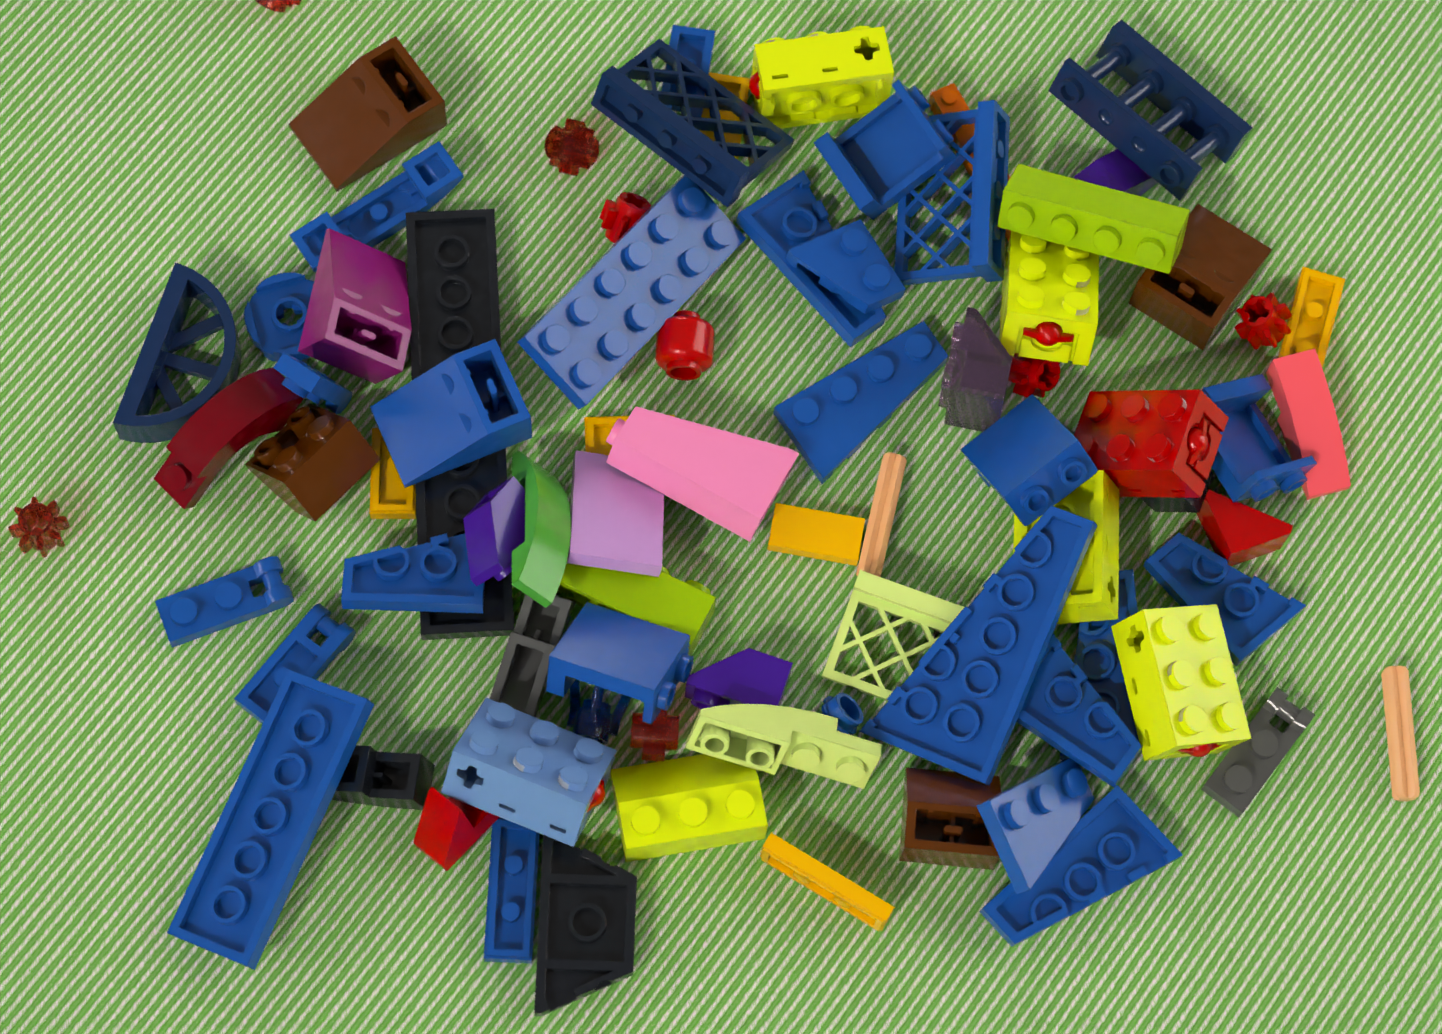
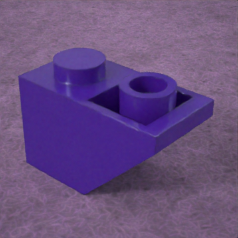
M514 476L486 493L463 518L470 579L476 586L491 577L500 581L512 572V550L525 542V489Z
M747 648L689 675L686 682L685 697L691 699L692 705L699 709L732 704L780 706L793 663Z

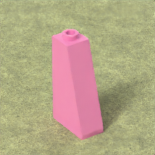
M635 406L626 421L618 418L606 440L607 443L612 445L606 463L749 542L782 488L799 455L798 452L790 448Z

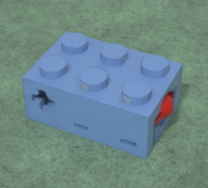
M485 698L452 751L441 793L574 847L595 807L599 806L605 798V787L617 750L600 744L594 739L585 738L558 727L552 722L541 720L516 710L505 703Z

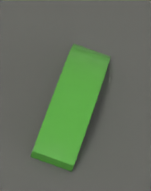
M518 450L512 455V476L525 489V542L512 550V585L546 608L553 603L567 563L571 539L570 505L566 491L559 480Z

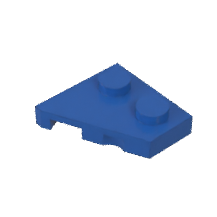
M861 219L789 249L785 258L793 267L796 268L798 264H801L819 276L818 283L832 293L842 295L849 304L864 314L901 299L906 290Z

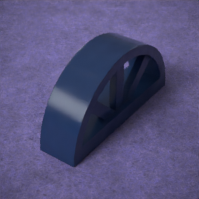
M178 263L174 264L119 405L113 424L120 440L138 443H156L172 440L175 434L196 411L217 393L238 379L241 365V348L230 308L219 290L207 278L187 266ZM193 298L203 303L213 312L214 316L181 331ZM224 329V350L219 367L172 354ZM168 368L210 380V382L197 396L183 404L165 370ZM159 388L170 411L148 415Z

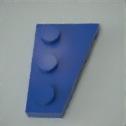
M446 533L430 537V542L405 549L398 545L345 559L341 604L342 609L483 613L485 582L476 586L470 579L465 533L448 537Z
M1181 533L1175 535L1146 559L1143 567L1180 607L1217 604L1230 657L1236 667L1302 612L1306 606L1293 597L1289 600L1268 588L1270 584L1254 576L1252 579L1231 567L1226 559Z

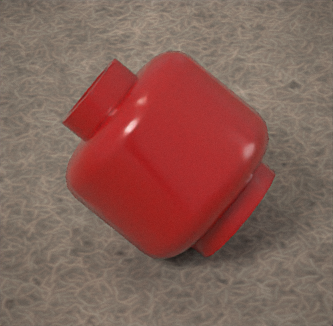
M682 310L675 312L673 317L667 318L664 325L657 331L655 352L657 365L666 371V375L676 380H694L699 378L703 372L712 366L714 361L715 333L713 326L706 320L701 319L700 315L694 311Z

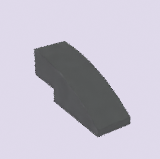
M525 594L514 631L510 633L490 696L491 700L505 703L516 710L536 717L547 687L549 655L567 630L575 601L556 595L553 603L545 608Z

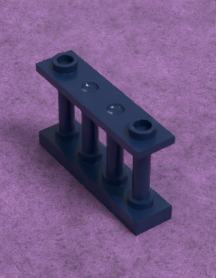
M1123 20L1112 26L1096 54V57L1099 58L1098 61L1084 70L1074 60L1068 58L1063 63L1048 90L1179 201L1186 196L1203 169L1198 165L1201 160L1212 152L1226 164L1236 155L1253 129L1252 126ZM1112 71L1132 86L1118 97L1099 82ZM1145 98L1165 113L1151 125L1131 109ZM1178 125L1197 140L1185 152L1165 137L1166 134Z

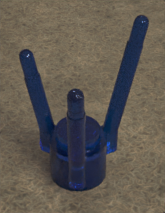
M576 679L570 687V713L567 726L573 728V733L585 738L594 739L603 745L608 744L609 735L618 736L621 719L632 698L621 695L613 714H611V705L602 702L605 689L594 685L592 699H585L583 706L580 707V680Z

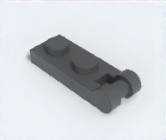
M1278 687L1248 725L1251 739L1233 746L1201 788L1202 791L1237 817L1242 815L1315 716L1306 707L1299 709L1286 698L1289 695ZM1274 714L1290 724L1284 733L1269 723Z

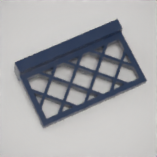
M661 39L655 41L619 69L611 66L604 71L591 102L592 106L727 208L738 199L741 190L790 150L795 140ZM658 56L670 65L672 70L653 69L652 60ZM631 79L646 81L647 90ZM656 82L675 84L677 93L657 91ZM685 85L698 86L706 93V96L687 94ZM666 105L679 106L681 115L676 114ZM690 107L709 109L711 118L692 117ZM719 110L731 111L739 117L740 121L721 120ZM699 130L713 131L715 141H712ZM724 133L743 134L745 144L726 142ZM753 136L766 137L775 145L773 147L755 145ZM734 156L748 157L749 167Z

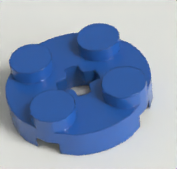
M296 272L280 273L263 280L256 287V293L251 297L250 302L247 301L245 306L244 320L248 335L254 346L262 351L263 355L270 361L277 362L283 352L299 360L310 357L298 352L314 281L306 279L303 274ZM292 308L295 314H303L302 318L298 319L294 325L288 326L286 323L278 321L284 317V310Z

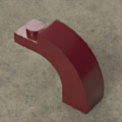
M273 367L255 371L238 379L206 402L175 434L166 446L171 454L154 477V480L183 509L195 507L226 462L255 438L278 432L284 428L287 419L296 411L304 398L282 385L281 383L285 377Z

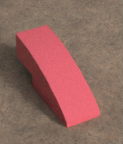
M1316 349L1273 359L1266 371V376L1280 410L1277 422L1291 459L1294 461L1313 456L1317 462L1305 474L1307 481L1302 485L1306 499L1309 500L1349 489L1351 482L1342 435L1333 400Z

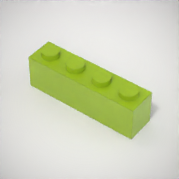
M1018 164L1003 190L997 227L1170 274L1183 245L1190 210Z
M566 563L564 574L556 593L563 598L575 601V604L582 607L586 602L688 634L690 635L688 655L691 656L714 614L716 597L710 595L711 591L706 586L694 580L683 582L669 575V570L663 565L659 577Z

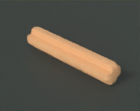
M887 452L883 455L857 567V576L859 571L862 570L881 577L907 462L906 457L901 454Z
M1388 666L1382 671L1381 678L1392 797L1395 801L1407 802L1416 800L1420 795L1409 670L1405 666Z

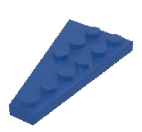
M1050 506L1014 548V554L997 574L993 573L983 585L984 589L969 607L965 606L918 661V667L901 687H896L887 698L888 702L873 720L869 719L859 732L990 786L1097 528V524L1089 519Z

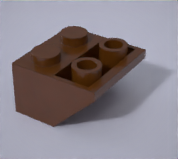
M309 403L307 406L294 411L287 419V425L274 437L260 443L254 451V456L245 465L295 512L316 522L380 460V457L351 420Z
M906 767L899 861L993 870L1000 857L977 805L1001 793L1000 776H994L990 786L957 772Z

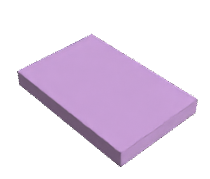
M576 450L572 469L571 539L567 563L659 577L663 557L664 494L606 463L608 455Z

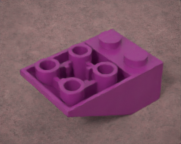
M329 228L325 232L298 352L377 384L403 372L412 331L406 265L402 260Z

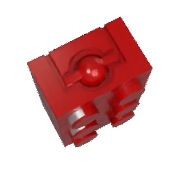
M1201 389L1090 391L1074 436L1081 443L1097 469L1104 470L1118 487L1119 497L1201 498L1206 485L1203 480L1208 479L1222 439L1220 432H1224L1229 417Z

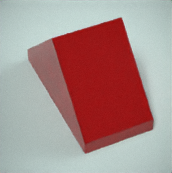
M1209 489L1205 495L1200 512L1196 513L1214 553L1226 559L1230 566L1281 549L1293 528V525L1240 502L1233 503L1232 499Z

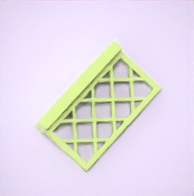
M860 570L822 678L888 701L887 698L893 691L885 689L878 672L902 661L908 676H910L913 670L907 658L929 649L939 638L934 639L929 629L943 633L964 607ZM858 603L876 609L884 626L860 637L853 622ZM886 613L901 619L890 623ZM908 622L920 625L928 642L904 653L893 629ZM850 628L855 640L844 644ZM888 632L898 656L874 666L864 642ZM856 646L859 647L869 668L853 677L834 670L840 654ZM872 675L877 686L862 679Z

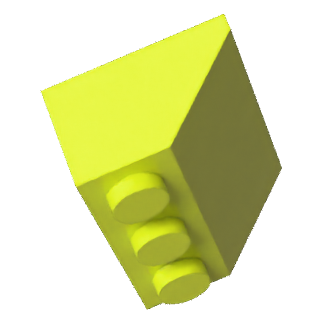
M706 754L616 768L610 771L625 862L765 839L768 823L756 769Z

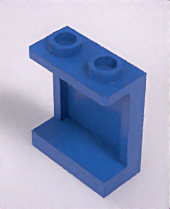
M899 79L891 84L896 91L892 96L836 139L827 132L814 142L859 210L872 220L957 157L948 145L954 140L949 130L939 118L932 122L925 112L930 107L927 99L916 85L908 89Z
M1263 374L1202 389L1229 417L1224 432H1220L1222 439L1212 469L1233 503L1253 498L1255 502L1269 497L1277 490H1282L1284 494L1290 493L1307 481L1305 474L1317 464L1313 456L1292 461L1256 405V402L1271 389Z
M1033 394L960 449L988 487L992 486L1024 526L1030 525L1043 515L1050 506L1056 505L1098 471L1078 439Z
M586 602L549 655L546 692L564 697L577 679L642 701L644 703L642 721L653 724L661 710L667 711L670 708L678 683H685L691 673L694 658L688 655L690 635Z

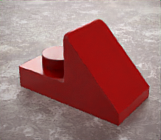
M431 787L427 793L413 843L440 867L448 871L499 817L452 797L446 798L434 787Z

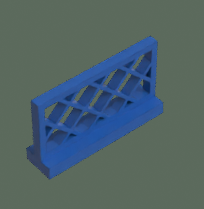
M995 100L978 102V109L929 116L932 122L939 118L952 136L962 125L975 123L974 135L962 148L954 141H951L949 145L957 151V157L945 165L941 171H937L935 173L936 176L919 194L912 190L898 201L894 271L903 285L982 277L986 282L1004 280L1006 229L997 227L1003 190L1008 182L1010 117ZM967 160L973 165V175L959 189L948 178ZM945 182L956 193L937 211L927 201ZM972 192V198L970 199L968 195ZM965 200L971 206V216L957 230L946 219ZM924 205L934 217L916 235L910 229V219ZM943 223L954 234L935 252L925 241ZM969 233H970V241L966 238V236H967ZM963 241L969 247V265L950 266L944 260ZM921 246L933 256L920 270L908 271V259Z

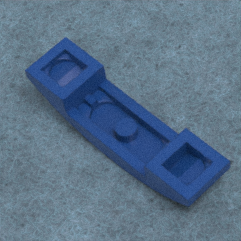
M440 141L403 163L404 172L331 217L328 212H325L290 234L292 241L314 272L317 271L327 229L330 228L373 247L406 227L407 212H427L464 178L462 172Z

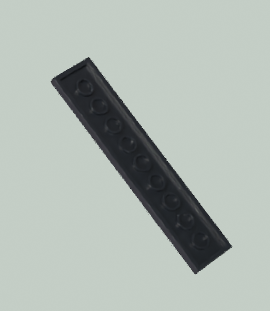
M495 209L407 212L408 292L412 328L410 336L412 380L452 355L496 339L501 350ZM506 448L415 484L418 545L430 542V537L446 533L448 537L465 533L463 518L486 493L507 480ZM512 572L500 581H497L494 577L485 581L483 613L420 612L421 639L437 640L510 636V633L514 631Z

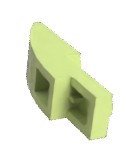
M732 704L701 709L685 745L686 749L775 775L780 764L862 789L865 788L881 758V744L837 731L838 718L808 710L767 704Z

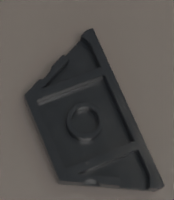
M543 835L535 1016H544L633 975L637 876L619 866H612L604 862L600 856L585 848L582 850L576 846L572 847Z

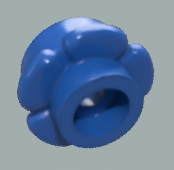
M843 692L838 693L834 697L827 696L823 700L824 704L822 705L821 714L838 718L837 731L854 735L857 732V726L863 722V713L857 702Z

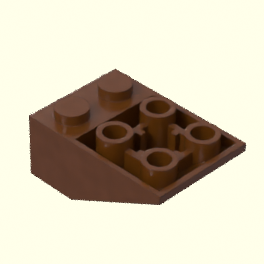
M396 36L359 57L289 123L290 129L337 192L447 126L444 99Z
M1197 204L1189 214L1183 245L1170 274L1147 268L1137 281L1128 304L1201 350H1204L1270 255L1272 249L1205 207Z

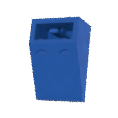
M496 339L452 355L370 407L404 488L532 438L531 416Z

